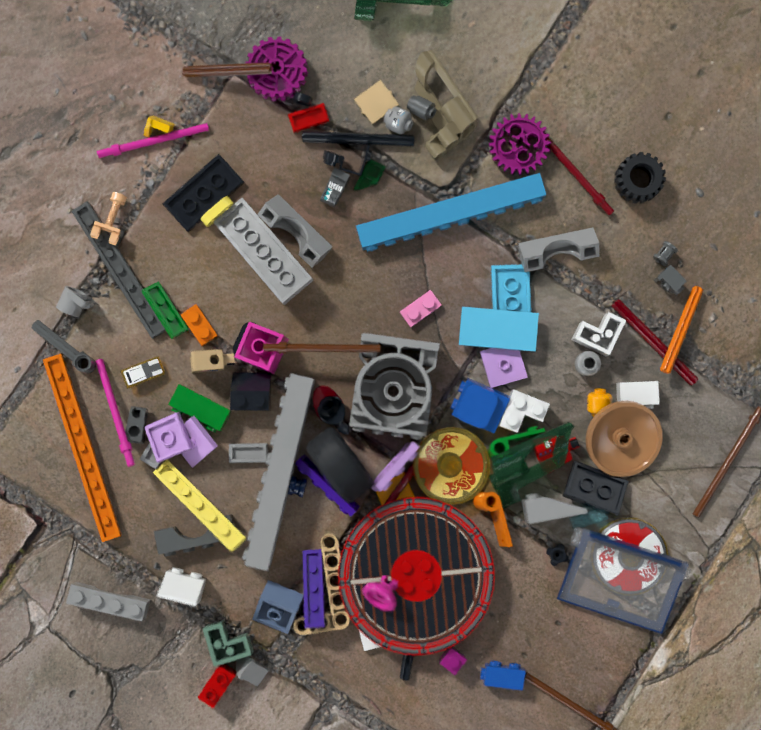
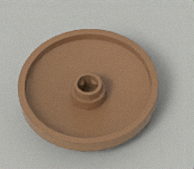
M634 401L614 402L602 408L591 420L586 433V449L590 459L603 472L617 477L632 476L649 467L658 456L662 445V428L656 415L646 406Z

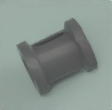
M665 241L662 243L663 246L659 252L653 255L654 260L663 266H667L669 259L678 251L674 245Z

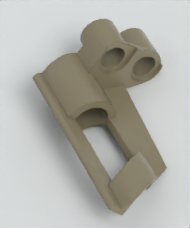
M432 50L421 52L416 63L418 81L415 91L419 96L435 103L436 113L432 120L439 132L433 134L431 139L424 145L433 159L437 160L473 133L477 127L478 122L476 120L478 117ZM433 67L454 96L453 99L443 106L427 84L428 73Z

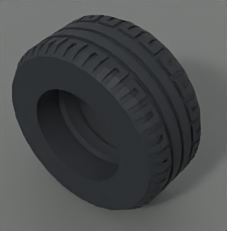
M327 428L319 436L314 437V440L308 442L306 447L308 453L328 482L345 502L355 501L361 494L366 493V490L372 488L374 481L335 428Z

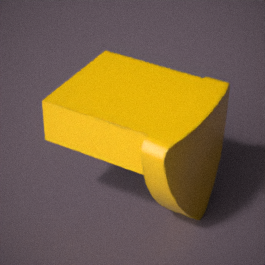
M149 116L144 129V136L149 138L154 128L170 133L173 131L175 124L156 116Z

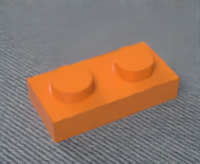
M197 304L180 314L201 346L206 345L218 336Z

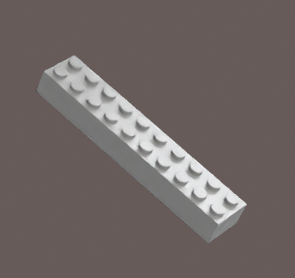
M295 374L286 377L284 388L287 391L286 395L281 397L279 405L282 408L281 415H277L275 426L278 427L277 433L272 435L270 445L273 446L272 453H268L266 464L269 466L268 470L263 472L261 483L264 486L263 490L258 492L256 500L259 503V507L254 510L252 522H255L254 528L249 530L247 541H250L249 547L245 548L242 560H246L245 566L266 571L271 567L288 497L289 485L293 476L315 385V380Z

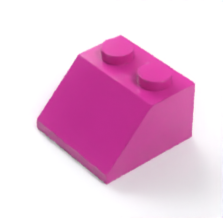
M249 322L234 357L259 369L275 374L283 353H279V351H263V344L288 343L289 339L283 334Z

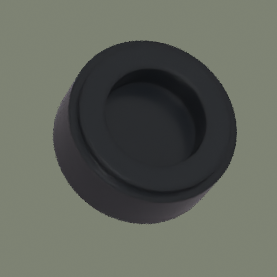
M294 93V103L302 106H311L312 97L302 93Z

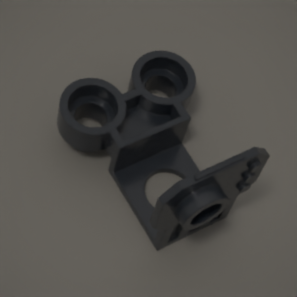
M367 144L359 172L342 167L345 158L343 155L324 150L322 158L325 164L335 166L336 163H339V170L361 176L365 162L370 160L372 150H369L370 146Z

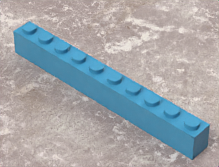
M537 173L356 225V230L362 250L367 249V252L378 249L379 245L391 246L396 244L397 240H412L415 238L414 235L418 234L426 236L432 234V230L440 228V231L451 228L452 224L464 225L473 218L481 220L487 218V214L495 212V215L505 213L506 209L513 207V210L524 207L525 203L531 202L532 205L540 203L545 198L546 191L541 175Z

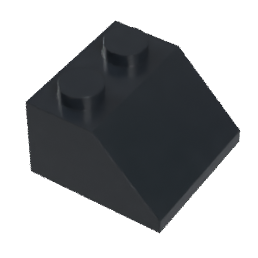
M233 372L230 390V410L271 411V373Z

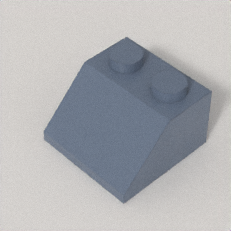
M268 580L252 620L288 634L304 595Z

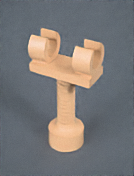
M117 192L112 193L110 201L113 204L106 223L94 222L90 233L92 238L98 239L101 230L111 233L109 244L116 246L121 230L112 226L119 207L125 205L127 200L125 195Z

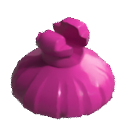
M382 576L380 583L372 582L366 584L363 588L365 598L380 610L393 611L396 606V598L392 591L398 588L397 581L392 580L390 584H387L388 577Z

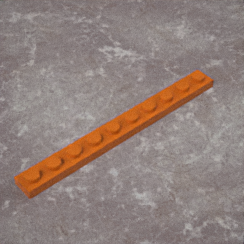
M63 354L43 359L101 541L105 542L122 536Z

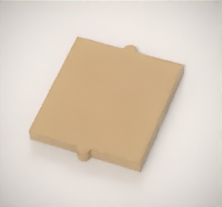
M381 80L354 99L362 110L361 113L365 114L372 125L383 118L388 109L399 106L391 95L392 91H388Z

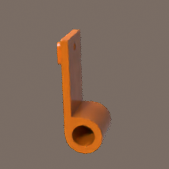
M494 492L477 493L473 500L474 506L479 511H490L499 546H513L499 495Z

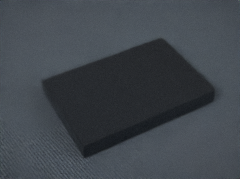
M575 460L571 467L563 497L618 517L629 481L609 475Z

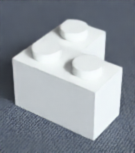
M608 312L604 315L598 328L582 321L579 323L571 340L603 356H609L626 320Z
M511 390L510 400L498 426L518 433L524 416L538 422H543L549 403L519 391Z

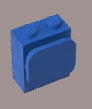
M467 377L466 382L462 381L459 386L458 392H461L459 398H454L451 404L452 415L477 428L495 433L510 400V396Z

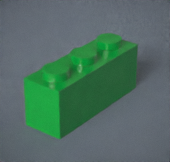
M178 384L168 404L172 406L171 410L173 412H180V415L185 413L189 415L188 419L195 416L199 422L207 424L205 428L215 433L217 430H223L232 410L181 384Z

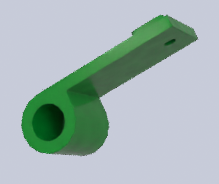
M538 426L526 428L527 432L498 438L488 447V455L492 460L500 461L509 453L510 442L540 436L545 432V429H537Z

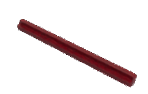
M620 299L616 300L612 304V308L664 359L668 347ZM677 357L673 369L689 385H694L698 381V377Z

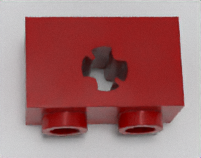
M225 663L218 665L197 698L213 709L237 674L236 670Z

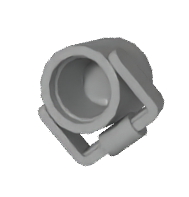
M65 286L56 308L68 315L80 317L82 310L93 308L95 301L84 291Z

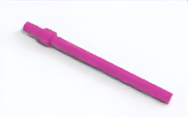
M208 123L119 145V143L114 144L110 148L98 150L97 155L98 158L110 155L118 156L122 155V152L209 131Z
M103 359L96 360V365L121 443L119 447L121 453L125 456L127 466L132 467L135 465L131 452L133 450L131 442H128Z

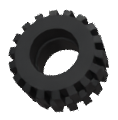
M639 152L637 155L635 153L624 159L615 172L614 183H617L615 186L616 191L620 190L619 195L621 197L624 195L626 197L625 200L628 202L632 200V203L637 204L640 202L641 204L650 201L663 189V183L666 182V177H664L666 171L661 168L663 166L662 162L658 163V158L656 156L652 158L650 153L646 155L643 152ZM632 169H642L648 174L650 180L648 187L640 188L632 183L630 179Z

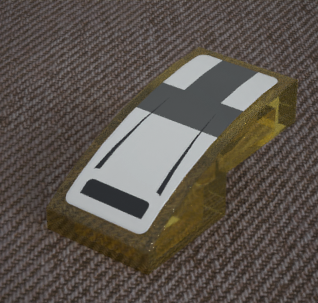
M159 356L120 371L127 389L165 375Z

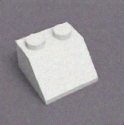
M175 567L172 570L166 571L157 597L196 606L201 601L206 579L202 578V574L191 572V575L183 573V569Z

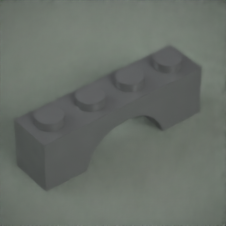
M232 514L224 516L234 525ZM176 526L154 531L158 555L164 554V557L175 555V551L183 549V553L194 551L196 546L202 545V549L213 547L215 542H220L209 529L204 535L196 538L183 535Z

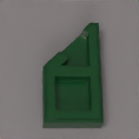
M372 159L369 162L367 161L362 175L359 177L353 190L359 191L378 185L386 166Z

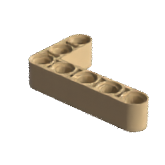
M326 533L321 539L331 611H325V618L328 623L325 628L300 629L298 622L304 620V615H300L294 623V630L300 635L344 629L349 625L350 617L343 603L335 604L333 601V597L340 595L339 585H333L330 582V578L334 575L338 576L341 557L339 539L334 533ZM325 538H334L335 545L332 547L326 546L324 543ZM330 556H335L338 559L336 566L328 564L327 559ZM343 614L346 616L347 621L340 624L336 621V616Z

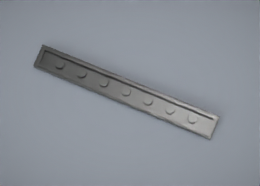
M86 201L71 212L150 337L155 339L166 332L142 294L143 287L117 246L109 244V233L101 230L98 239L91 237L90 233L94 222H102L90 203Z

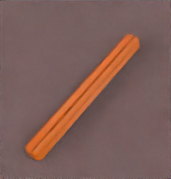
M694 286L672 337L660 367V371L666 374L672 371L702 296L703 289L701 287Z

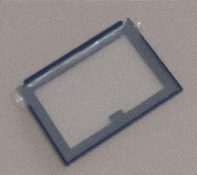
M576 527L571 539V545L575 546L557 599L662 634L683 579L688 580L691 575V568L688 567L689 563L585 528Z

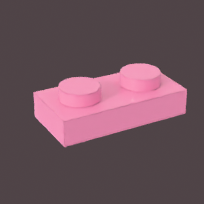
M429 290L401 310L400 314L411 328L442 305L433 292Z

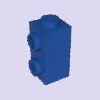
M491 660L490 663H485L484 668H481L480 680H483L484 686L523 690L525 669L520 664L509 663V666L501 665L502 662Z

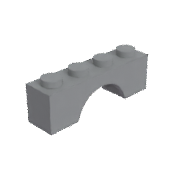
M279 194L267 201L257 214L270 228H281L290 232L299 243L300 251L298 255L311 267H314L323 260L333 248Z
M594 228L518 243L519 257L524 272L543 269L545 262L557 254H571L580 260L599 257V241Z
M75 582L70 585L66 604L143 621L146 619L151 599L134 595L115 594L100 590L92 585Z

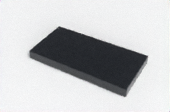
M218 154L162 204L189 233L201 222V217L225 196L229 197L245 182Z

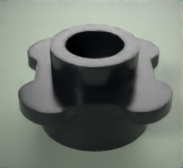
M558 544L557 547L546 550V554L551 559V565L557 566L558 563L568 561L569 557L564 551V545Z

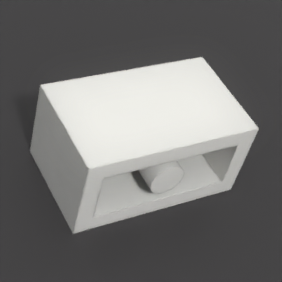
M658 381L616 383L617 402L634 401L646 406L648 409H654V405L659 404Z

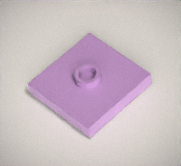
M490 348L480 351L490 388L528 378L520 350Z
M180 412L144 427L157 463L193 449Z
M195 416L184 423L193 449L181 453L192 468L218 447Z

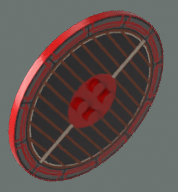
M408 497L397 499L371 511L350 533L339 561V591L343 605L352 622L359 631L375 644L392 652L405 655L433 654L444 651L461 642L471 634L483 619L494 590L493 558L487 541L479 528L457 508L430 498ZM382 576L388 577L387 584H390L392 580L397 581L398 588L392 591L396 598V606L393 611H383L373 606L363 594V588L366 584L372 582L380 583Z

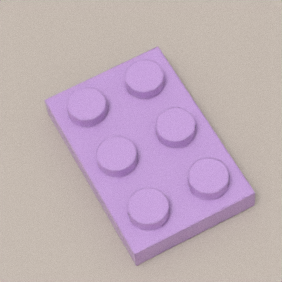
M414 442L406 443L373 480L374 483L371 489L374 491L387 490L392 484L390 480L395 475L399 476L405 469L403 465L408 460L411 462L418 453L416 451L419 446Z

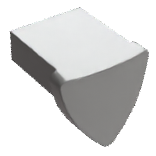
M250 657L236 660L238 678L240 680L244 679L256 686L260 684L269 671L265 666Z

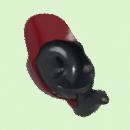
M318 386L313 392V404L318 418L326 424L334 425L340 433L348 435V424L343 422L345 406L342 399L332 388Z

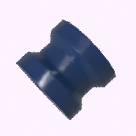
M292 476L288 494H297L303 498L307 479L303 478L300 480L296 476Z

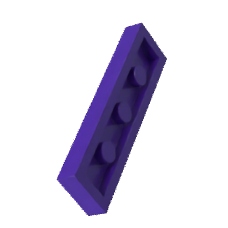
M304 454L296 461L295 464L298 466V470L311 478V482L316 487L321 488L329 500L335 501L344 514L352 516L359 509L360 506L355 501L347 503L341 498L318 466L307 455Z
M322 549L302 550L305 629L325 628Z

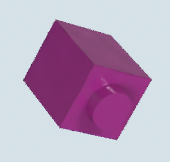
M453 646L446 649L438 659L439 663L454 675L457 674L467 661L466 656Z

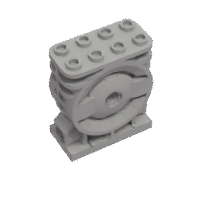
M362 333L361 345L392 347L397 350V353H389L377 357V353L359 352V358L364 363V366L359 372L355 383L349 426L353 427V431L364 432L365 428L372 429V433L383 435L384 431L391 432V436L396 437L410 434L411 439L422 440V436H427L432 397V385L428 373L436 368L440 343ZM403 349L420 350L419 362L409 356L400 354V351ZM364 358H369L372 360L369 363H367ZM422 366H427L431 368L425 371ZM399 367L408 371L417 383H424L425 387L414 386L411 378L399 370L385 371L375 380L364 379L365 375L374 376L384 368ZM391 386H395L399 390L398 395L395 397H391L388 394V388ZM361 396L372 397L375 404L381 410L388 413L401 412L408 408L411 403L423 405L421 408L412 407L408 412L400 416H387L378 412L370 401L362 400Z

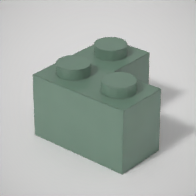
M224 620L206 625L203 628L214 667L250 656L254 652L249 634L245 633L229 638Z

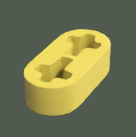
M225 196L201 217V221L206 227H209L214 223V220L234 205L233 201L228 196Z

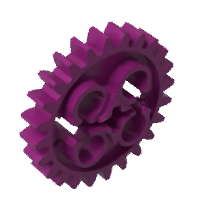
M518 113L517 118L510 114L509 121L504 117V124L497 122L499 129L493 128L492 132L495 136L491 135L489 137L490 140L494 141L489 143V147L494 148L490 151V155H496L493 158V162L499 160L497 166L500 168L504 165V172L511 169V175H513L516 170L519 176H521L522 170H525L528 175L530 168L536 171V164L542 166L541 159L547 160L544 153L550 152V149L546 148V146L551 145V142L545 140L550 135L544 134L547 130L546 127L540 128L542 121L535 123V116L529 120L527 113L524 118H521L520 113ZM519 128L521 133L517 136L512 135V140L514 141L509 140V145L512 147L511 151L503 152L501 148L506 144V140H497L503 137V129H505L508 136H511V130ZM532 136L536 137L538 142L533 145L534 150L542 149L536 152V160H534L532 153H529V158L526 161H520L518 159L519 154H527L528 149L526 148L530 149L527 139ZM523 141V146L517 148L515 142Z

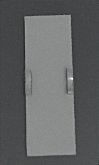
M243 198L213 221L283 305L314 281Z

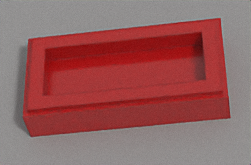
M324 103L288 114L294 133L330 122Z

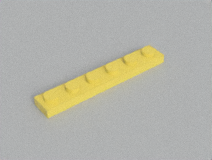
M168 460L164 461L153 472L232 553L246 540L245 536Z

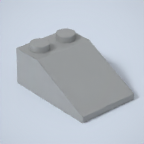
M538 493L525 494V498L521 499L524 519L528 524L587 513L585 508L540 496Z

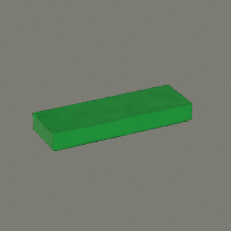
M159 281L142 289V294L171 340L189 330Z

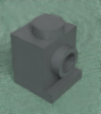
M672 265L666 267L654 279L655 282H661L660 285L666 292L674 293L676 296L685 288L683 285L687 282Z

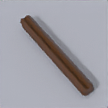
M246 63L184 66L182 74L185 77L271 74L272 64Z

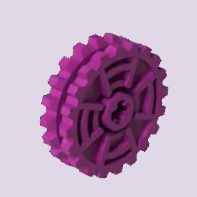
M279 36L276 40L268 37L266 42L264 40L259 41V46L254 45L252 47L253 53H248L249 61H246L245 64L270 63L272 64V73L246 75L251 88H254L256 94H262L264 99L267 100L270 97L274 102H276L277 98H280L281 101H285L287 96L293 98V93L301 91L300 86L305 85V77H308V66L303 51H299L296 43L292 45L291 40L288 38L283 41L282 37ZM276 66H279L280 71L274 72L273 68L277 69Z

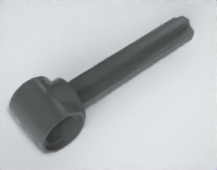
M40 320L32 324V330L73 361L72 365L78 371L88 374L95 370L96 362L92 357L83 351H77ZM85 359H88L89 365L83 369L81 364Z

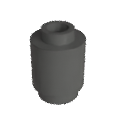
M413 95L407 103V109L410 110V113L426 121L430 118L432 119L436 113L435 103L419 95Z

